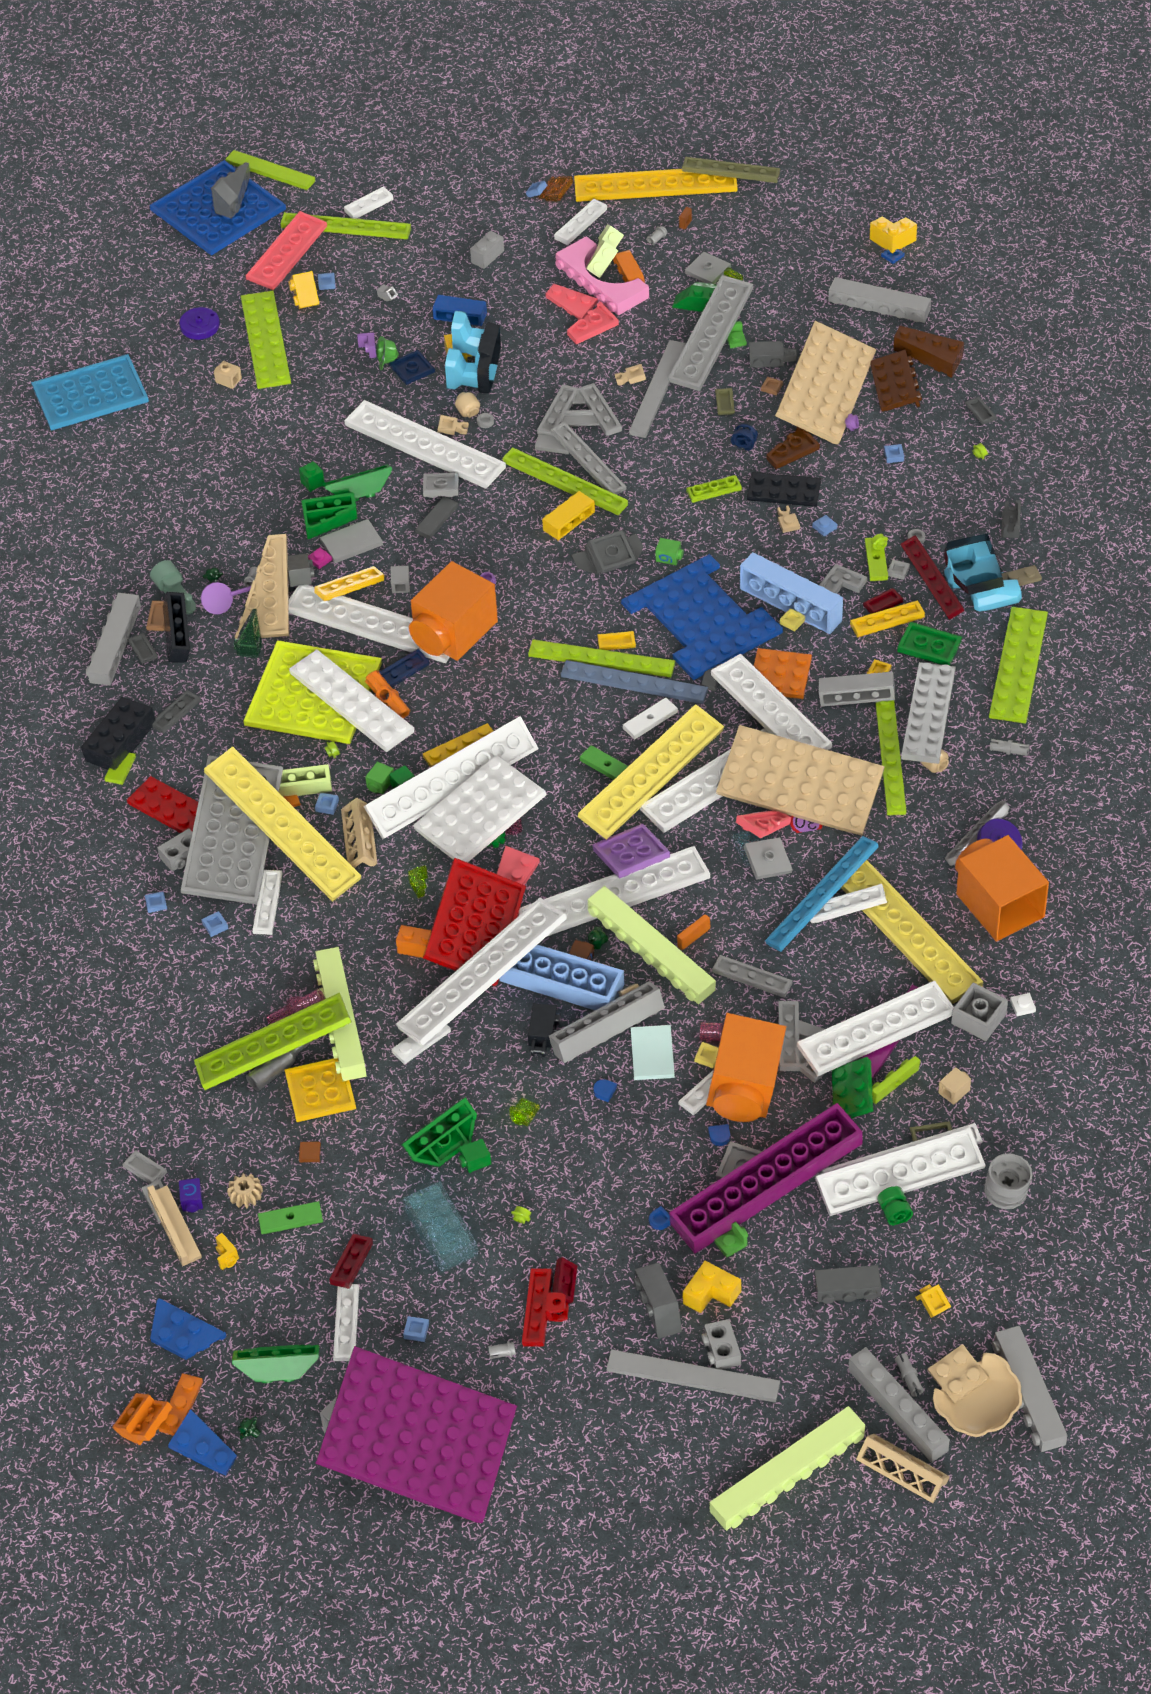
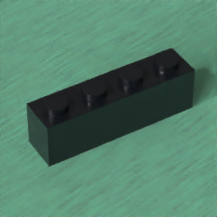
M166 592L163 602V615L168 662L184 663L187 662L190 652L185 595L180 592Z

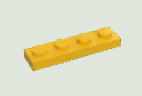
M373 566L315 586L314 593L323 601L331 600L332 598L384 581V574Z
M917 600L850 620V626L856 636L861 637L925 618V612Z
M487 723L423 753V758L432 767L490 734L493 730Z

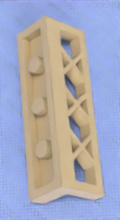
M355 798L341 809L347 862L353 868L362 862L369 866L377 864L372 820L364 808V805L367 803L358 798ZM352 810L350 817H348V812ZM353 822H354L353 829H352V831L350 832V828H351V826H352V824H353ZM356 837V841H355V843H354V845H353V847H352V842H353L354 838ZM358 852V857L354 860L355 854Z
M153 1185L147 1187L148 1197L181 1265L185 1266L202 1258L168 1186L155 1190Z
M876 1434L866 1437L856 1459L931 1503H934L941 1487L946 1485L950 1478L945 1473ZM868 1447L875 1450L878 1460L870 1461L864 1457ZM887 1459L894 1461L897 1471H887L883 1461ZM906 1470L912 1471L916 1481L912 1483L905 1481L902 1472ZM929 1481L936 1485L931 1495L924 1492L921 1482Z

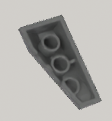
M245 162L237 167L235 172H229L226 177L219 178L211 187L216 214L232 218L239 212L251 176L249 163Z

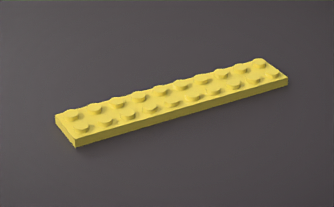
M695 704L578 813L577 817L607 840L645 802L650 800L723 731L724 726Z
M231 747L204 768V773L332 902L361 879V875L234 747Z
M868 860L841 887L848 894L879 884L883 885L887 903L862 911L929 982L936 981L951 1004L959 1001L973 982L981 987L983 986V981Z

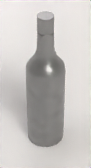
M309 1043L259 1065L246 1075L248 1083L256 1091H260L284 1072V1069L293 1065L296 1055Z

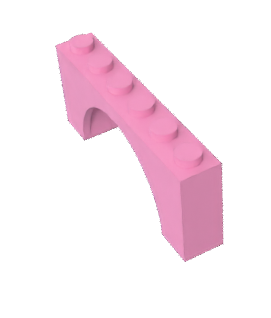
M587 236L556 253L555 264L559 270L562 269L580 287L583 286L590 295H594L599 302L601 301L605 304L610 312L620 315L649 298V286L639 278L626 283H607L591 276L586 270V266L593 257L597 244Z

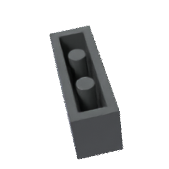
M878 1265L815 1270L814 1281L817 1302L830 1304L839 1300L853 1302L856 1299L874 1300L877 1297H881V1280Z

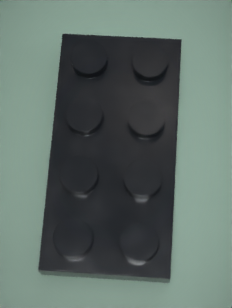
M752 472L747 500L817 507L821 478Z

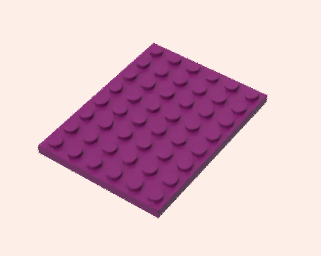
M354 1346L315 1464L468 1520L483 1523L517 1406Z

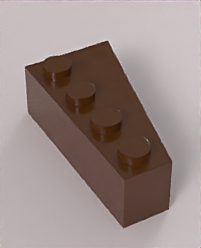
M899 326L894 336L893 350L896 352L906 350L907 355H911L912 359L920 361L923 365L931 366L934 370L943 372L952 378L963 358L964 342Z

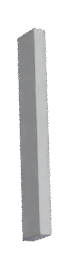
M565 421L551 428V434L603 489L616 495L626 490L625 484Z

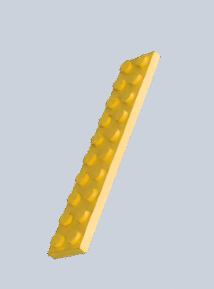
M682 169L574 176L576 202L592 201L593 199L612 200L737 192L736 178L683 172Z

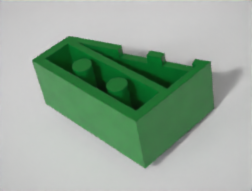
M354 492L301 500L307 539L358 519Z

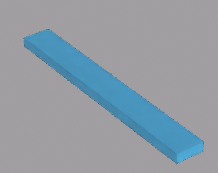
M862 836L765 940L766 944L781 952L879 847L878 843Z

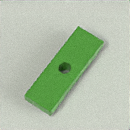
M592 745L580 756L581 762L613 780L628 767Z
M319 1201L258 1213L261 1234L323 1222Z

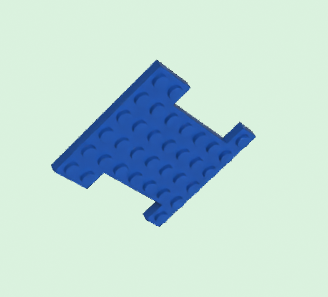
M710 554L621 600V604L630 614L647 607L685 647L673 653L672 656L693 680L701 677L705 671L718 664H723L739 654H744L783 633V628L763 607L746 614L708 574L718 570L720 564Z

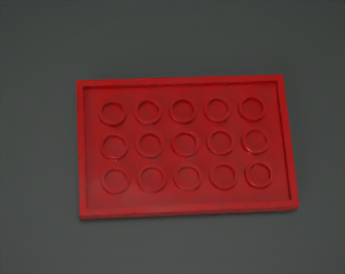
M454 858L423 959L457 971L517 918L526 886ZM499 979L496 982H494L492 986L496 987Z

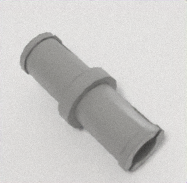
M991 739L990 751L1006 752V755L1012 753L1028 756L1029 744L1014 743L1013 740Z
M905 1353L901 1354L904 1362H902L898 1355L895 1358V1362L901 1372L900 1377L902 1381L906 1382L911 1396H917L915 1388L919 1395L922 1394L924 1389L917 1377L918 1372L912 1367L908 1355Z

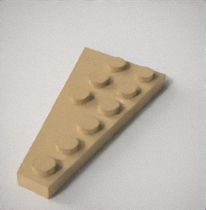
M268 535L260 565H258L257 574L245 604L243 617L240 619V626L235 634V640L289 636L287 535Z

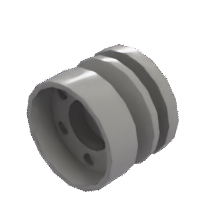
M1002 1154L995 1157L990 1163L984 1185V1193L988 1201L1002 1209H1014L1020 1206L1026 1199L1033 1176L1029 1163L1021 1156L1015 1154Z

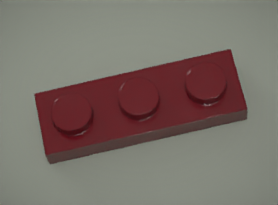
M357 1234L351 1236L329 1278L330 1285L347 1289L351 1288L373 1245L372 1238Z

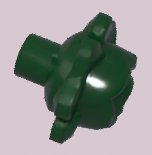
M210 568L206 570V574L202 577L209 580L210 583L218 582L217 580L223 576V572H219L218 568Z
M595 926L593 931H590L587 939L590 944L594 945V949H600L602 944L607 943L608 936L602 931V927Z
M256 1416L250 1419L246 1417L240 1422L237 1428L240 1432L241 1440L250 1435L255 1438L260 1435L261 1431L256 1428Z

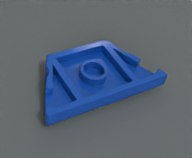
M158 1298L150 1337L151 1342L187 1360L197 1352L209 1348V1345L225 1339V1332Z

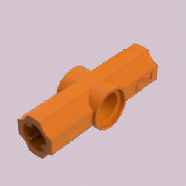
M375 670L366 676L365 682L379 700L403 719L409 715L410 709L399 697L398 691L388 684L379 671Z

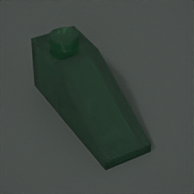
M252 609L239 632L238 638L234 640V650L237 651V656L259 658L262 639L257 609Z

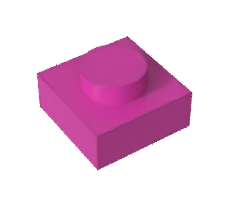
M320 547L311 553L308 559L312 560L313 565L320 569L332 561V556Z

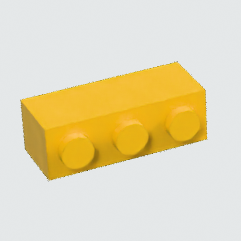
M578 491L542 519L543 531L560 540L595 513V501Z

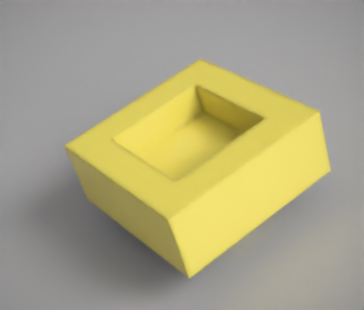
M791 608L780 618V624L793 631H796L805 621V615Z
M702 1042L694 1062L714 1068L718 1047Z

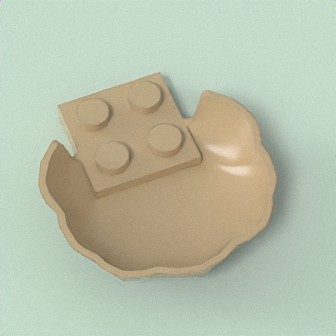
M962 1344L928 1368L930 1375L942 1388L941 1390L934 1389L933 1402L935 1409L958 1432L979 1437L988 1432L1003 1429L1022 1405L1020 1381L1011 1371L1008 1362L996 1354L983 1353L982 1360L976 1362Z

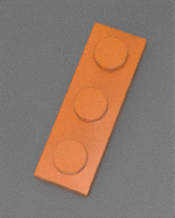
M182 1373L170 1400V1405L173 1408L168 1413L166 1420L159 1426V1432L171 1435L176 1433L189 1410L192 1409L203 1383L202 1378Z

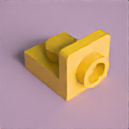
M221 1233L215 1238L217 1242L216 1250L221 1255L217 1260L220 1269L224 1270L226 1267L234 1266L239 1256L234 1245Z
M929 1284L919 1290L921 1294L915 1297L917 1301L921 1299L931 1318L951 1307L939 1284L934 1287Z

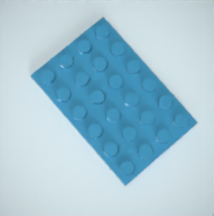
M129 354L31 382L50 430L149 402Z

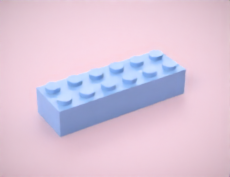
M753 552L740 565L741 590L785 612L791 608L805 615L804 622L828 634H831L842 622L843 597Z
M536 945L499 979L507 984L597 1010L619 997L618 991L622 990L624 986V970Z

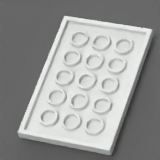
M495 755L417 821L413 827L450 858H457L468 863L544 798L546 792L499 756Z

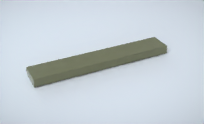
M685 157L682 166L683 172L777 183L780 176V168Z

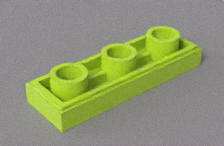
M736 475L686 488L692 503L742 490Z
M865 538L870 581L888 580L885 550L874 549L871 543L872 538Z
M916 1056L910 1060L906 1059L901 1063L899 1069L890 1071L886 1075L885 1080L881 1083L876 1082L872 1086L873 1103L877 1104L919 1070L921 1060Z

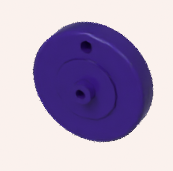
M198 307L186 311L181 316L179 325L184 336L200 340L213 336L220 327L218 314L214 310Z
M995 818L987 821L977 834V841L991 839L993 842L1009 835L1021 850L1023 846L1019 830L1005 819Z

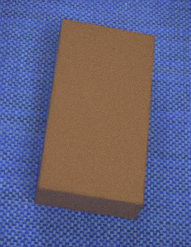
M152 601L146 626L147 630L165 631L164 601Z

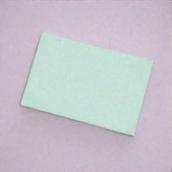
M671 1025L631 1027L634 1080L675 1078Z

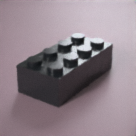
M121 697L81 746L85 761L107 770L109 768L116 770L126 756L135 750L153 727L156 719L152 707Z

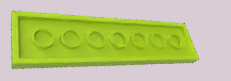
M274 291L241 295L257 388L291 384Z
M1011 607L989 718L1026 724L1048 612Z
M340 992L195 1059L196 1069L204 1090L234 1078L241 1073L351 1023L352 1021Z

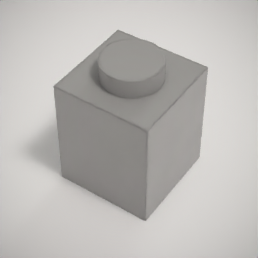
M409 566L391 567L392 593L410 592Z

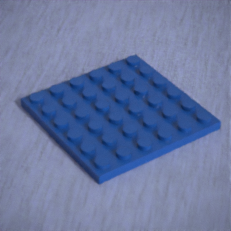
M224 160L152 203L150 210L208 254L213 255L286 210V204L249 179L239 212L232 218L216 214L211 187L219 178L226 177L227 173L235 172L236 169Z

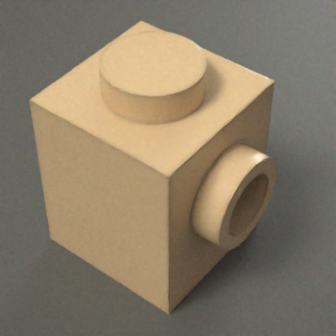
M223 361L214 370L216 383L231 389L242 379L240 367Z
M955 1067L939 1082L938 1093L954 1105L970 1091L971 1078L967 1073L961 1072Z

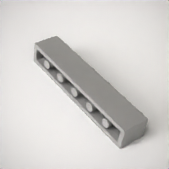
M838 277L834 278L829 288V302L847 305L852 308L856 307L866 311H874L883 315L896 316L897 318H905L914 322L925 323L931 310V298Z
M118 593L116 599L112 601V610L107 614V622L102 627L101 638L97 640L96 651L92 653L91 664L86 668V676L89 677L90 683L111 686L128 642L127 639L130 637L141 608L139 595Z
M649 981L549 1035L554 1055L563 1063H566L598 1044L606 1042L609 1038L624 1032L629 1027L640 1023L649 1016L657 1014L665 1008L660 989Z
M1020 1326L995 1332V1338L992 1342L994 1353L999 1354L1000 1357L1008 1362L1011 1371L1020 1381L1022 1405L1019 1409L1022 1408L1025 1413L1023 1418L1026 1427H1031L1033 1432L1031 1437L1034 1445L1039 1446L1041 1452L1065 1446L1068 1435Z
M867 1347L849 1358L848 1371L931 1463L949 1451L950 1439Z

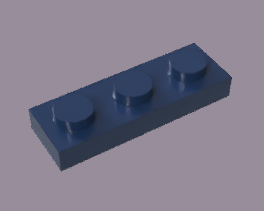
M418 648L379 673L391 687H394L427 667L429 660Z

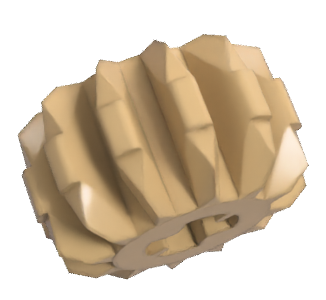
M244 1173L240 1178L235 1176L234 1181H229V1188L227 1190L230 1202L232 1204L236 1203L238 1208L243 1204L248 1208L249 1203L255 1206L256 1200H261L263 1192L260 1180L254 1178L252 1174L246 1177Z

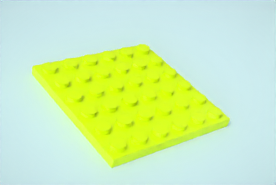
M277 640L244 718V726L351 744L356 727L292 676L289 668L315 650H319L371 692L372 689L365 682L366 676L375 670H380L382 658Z

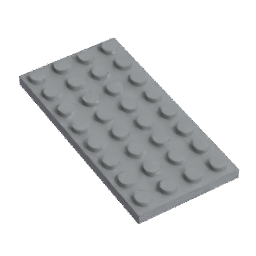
M208 755L206 767L218 757ZM249 762L279 792L283 767ZM204 774L181 893L257 905L270 838L206 774Z

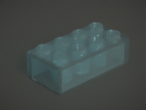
M440 1181L403 1198L405 1213L441 1273L479 1256L476 1240Z

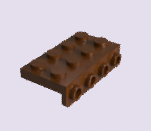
M906 350L871 360L870 365L881 411H889L914 402L917 407H921L919 401L922 400L920 390L917 391L919 384L917 378L914 379V377H917L915 369L911 367L914 365L911 355H907Z

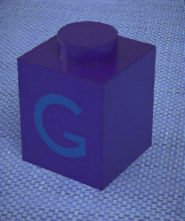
M200 1179L180 1180L179 1191L182 1211L193 1213L198 1211V1209H203Z

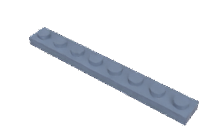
M566 660L561 672V677L699 704L704 703L708 692V687L569 660Z

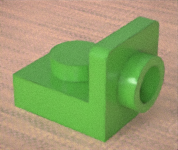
M741 321L735 323L727 338L730 348L747 345Z
M737 1222L732 1223V1230L715 1239V1244L727 1258L747 1246L748 1233L743 1226L740 1227Z

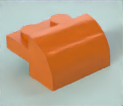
M136 1393L112 1428L122 1437L141 1445L143 1441H150L155 1436L157 1429L166 1420L168 1413L173 1407L167 1401H157L148 1394Z

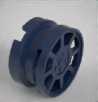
M739 424L732 434L731 443L736 445L738 449L742 447L745 448L744 450L750 451L755 445L758 433L754 427L748 424Z

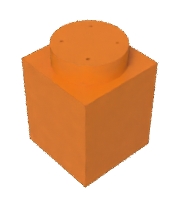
M453 561L411 599L413 621L409 624L410 635L423 651L433 656H440L444 653L458 661L498 622L495 584Z
M1009 835L995 842L991 839L978 840L962 851L955 863V869L958 872L956 894L996 942L1045 917L1049 882Z
M726 1013L706 1106L714 1107L719 1115L732 1121L750 1122L759 1117L766 1118L774 1090L786 1026Z

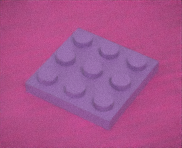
M644 824L592 845L593 851L619 879L670 858L669 850Z

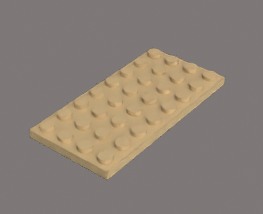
M815 321L775 416L833 444H839L846 428L845 419L848 418V414H851L876 349Z
M739 725L716 794L862 836L885 766Z

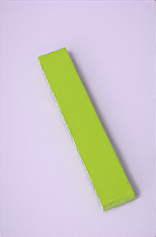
M233 150L225 159L230 165L236 167L247 162L251 172L304 190H308L315 182V177L236 150Z

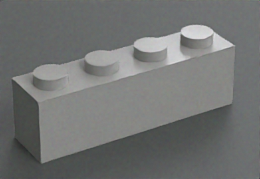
M893 672L819 678L821 707L895 700Z

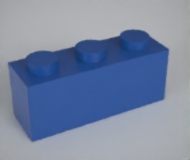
M438 295L433 305V318L435 320L452 322L455 311H462L466 313L470 325L482 326L487 314L486 302Z

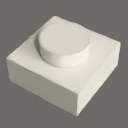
M1030 993L1010 997V1002L1016 1016L1036 1012V1007Z

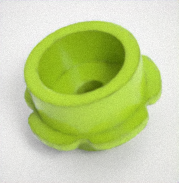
M979 443L973 446L972 452L978 459L980 457L984 459L988 455L983 444Z
M883 534L875 535L871 539L872 547L878 550L884 549L887 546L888 538Z
M334 741L327 742V746L324 748L328 756L336 758L335 756L340 754Z
M516 1206L515 1210L511 1211V1214L514 1215L513 1220L525 1224V1221H530L531 1212L529 1210Z

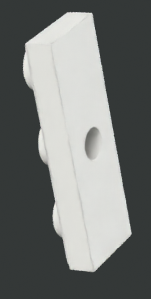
M664 698L623 724V729L635 740L676 714L678 708L667 698Z

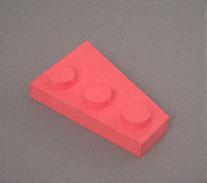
M553 284L546 293L547 299L565 309L567 313L575 316L578 320L585 318L587 312L592 310L598 303L597 298L557 284Z
M600 301L594 310L587 312L585 318L579 319L567 330V335L575 344H579L619 325V320Z
M775 810L738 815L736 818L738 825L759 838H763L789 825L791 821L790 816Z

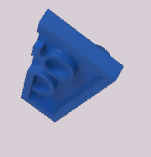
M191 1409L168 1444L170 1449L225 1476L237 1458V1455Z

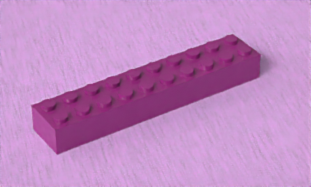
M836 1103L670 1211V1225L693 1253L696 1254L713 1243L715 1239L732 1230V1223L742 1224L862 1145V1130Z

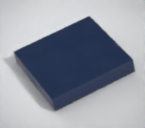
M419 350L389 362V366L406 385L435 372V368Z

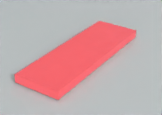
M299 211L246 274V280L274 290L325 230L327 222Z

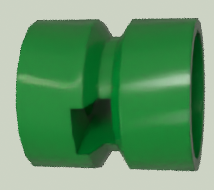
M888 1187L877 1196V1201L884 1211L889 1225L895 1226L907 1222L913 1216V1211L906 1201V1196L901 1187Z

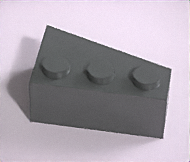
M660 1263L635 1269L636 1278L633 1279L636 1291L640 1290L641 1302L645 1304L647 1315L651 1319L657 1338L660 1339L682 1332L678 1301Z

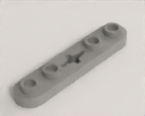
M1003 800L996 803L947 854L945 860L950 866H955L956 860L962 851L977 841L978 831L987 821L995 818L1002 819L1009 813L1010 807L1006 801Z

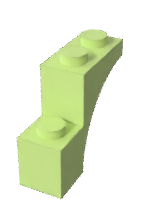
M607 224L598 237L597 249L586 269L600 278L617 254L618 250L616 247L624 235Z

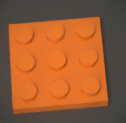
M758 648L754 667L785 697L804 699L812 655Z

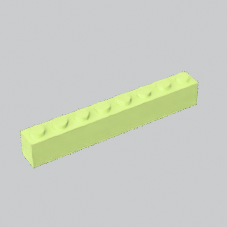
M603 886L588 899L589 914L592 917L598 918L606 929L612 930L620 941L626 942L634 953L641 955L648 965L655 967L662 977L669 979L672 985L684 992L690 1001L694 1000L697 1004H700L715 991V979L606 886Z
M339 947L315 951L317 959L313 960L315 972L319 971L320 973L316 974L318 986L322 985L323 987L319 988L321 1000L340 992L352 1021L344 1027L329 1033L330 1043H335V1047H332L334 1059L338 1058V1062H335L337 1074L341 1073L343 1081L367 1077Z
M849 1406L710 1501L711 1514L726 1531L731 1527H738L748 1515L754 1516L759 1512L762 1505L765 1503L771 1504L777 1499L778 1494L783 1491H790L801 1478L803 1480L807 1479L818 1466L820 1468L828 1464L831 1457L843 1454L847 1446L852 1443H859L864 1438L865 1424Z

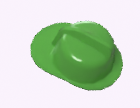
M380 336L377 342L376 353L379 360V368L382 370L384 364L394 361L399 356V353L393 341Z

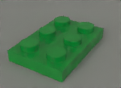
M910 622L897 647V652L940 665L950 666L962 642V637Z
M868 1057L832 1070L833 1105L838 1103L851 1119L873 1112L871 1060Z

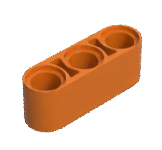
M626 250L617 253L613 258V262L617 265L616 268L619 273L623 275V281L626 283L639 278L645 283L643 273L631 251Z

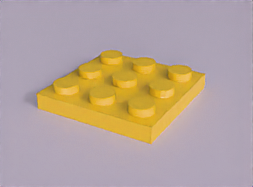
M338 1058L284 1069L296 1122L356 1109L350 1080L343 1081L341 1073L337 1074L335 1062H338Z

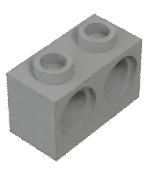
M190 829L185 830L157 847L160 859L172 872L176 869H182L186 865L192 837Z
M726 1319L704 1325V1334H701L704 1347L708 1346L710 1352H707L710 1365L714 1364L715 1369L720 1370L741 1365V1353L730 1320Z

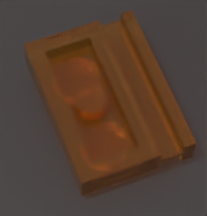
M552 176L546 183L547 186L541 195H538V198L540 200L545 199V201H560L573 183L572 176H558L557 178Z

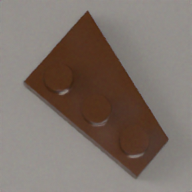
M797 427L794 433L787 435V439L784 442L776 445L767 454V460L777 470L819 450L820 444L808 431Z

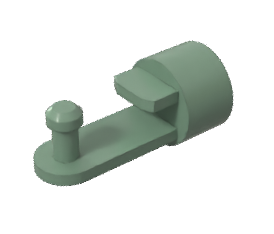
M164 560L155 565L150 572L152 581L165 594L166 592L184 593L186 614L193 613L196 610V603L193 601L192 595L187 593L182 587L181 582L183 578L176 566L170 560Z

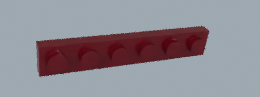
M914 535L901 543V547L947 618L950 620L964 612L963 606L917 536Z

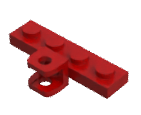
M531 1269L522 1336L523 1346L544 1347L547 1319L548 1321L556 1322L568 1319L569 1305L566 1303V1295L551 1292L552 1269Z

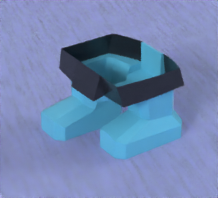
M455 311L451 327L453 348L448 349L445 362L447 388L456 389L464 385L478 388L479 393H490L501 349L500 325L487 322L485 329L472 328L466 313ZM462 353L475 356V363L466 362Z
M988 534L947 542L944 550L947 566L944 570V575L947 583L951 588H961L969 594L975 610L979 612L1020 602L1022 596L1018 580H1003V569Z

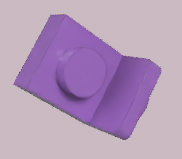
M374 333L358 334L359 348L365 347L366 353H369L370 358H376Z

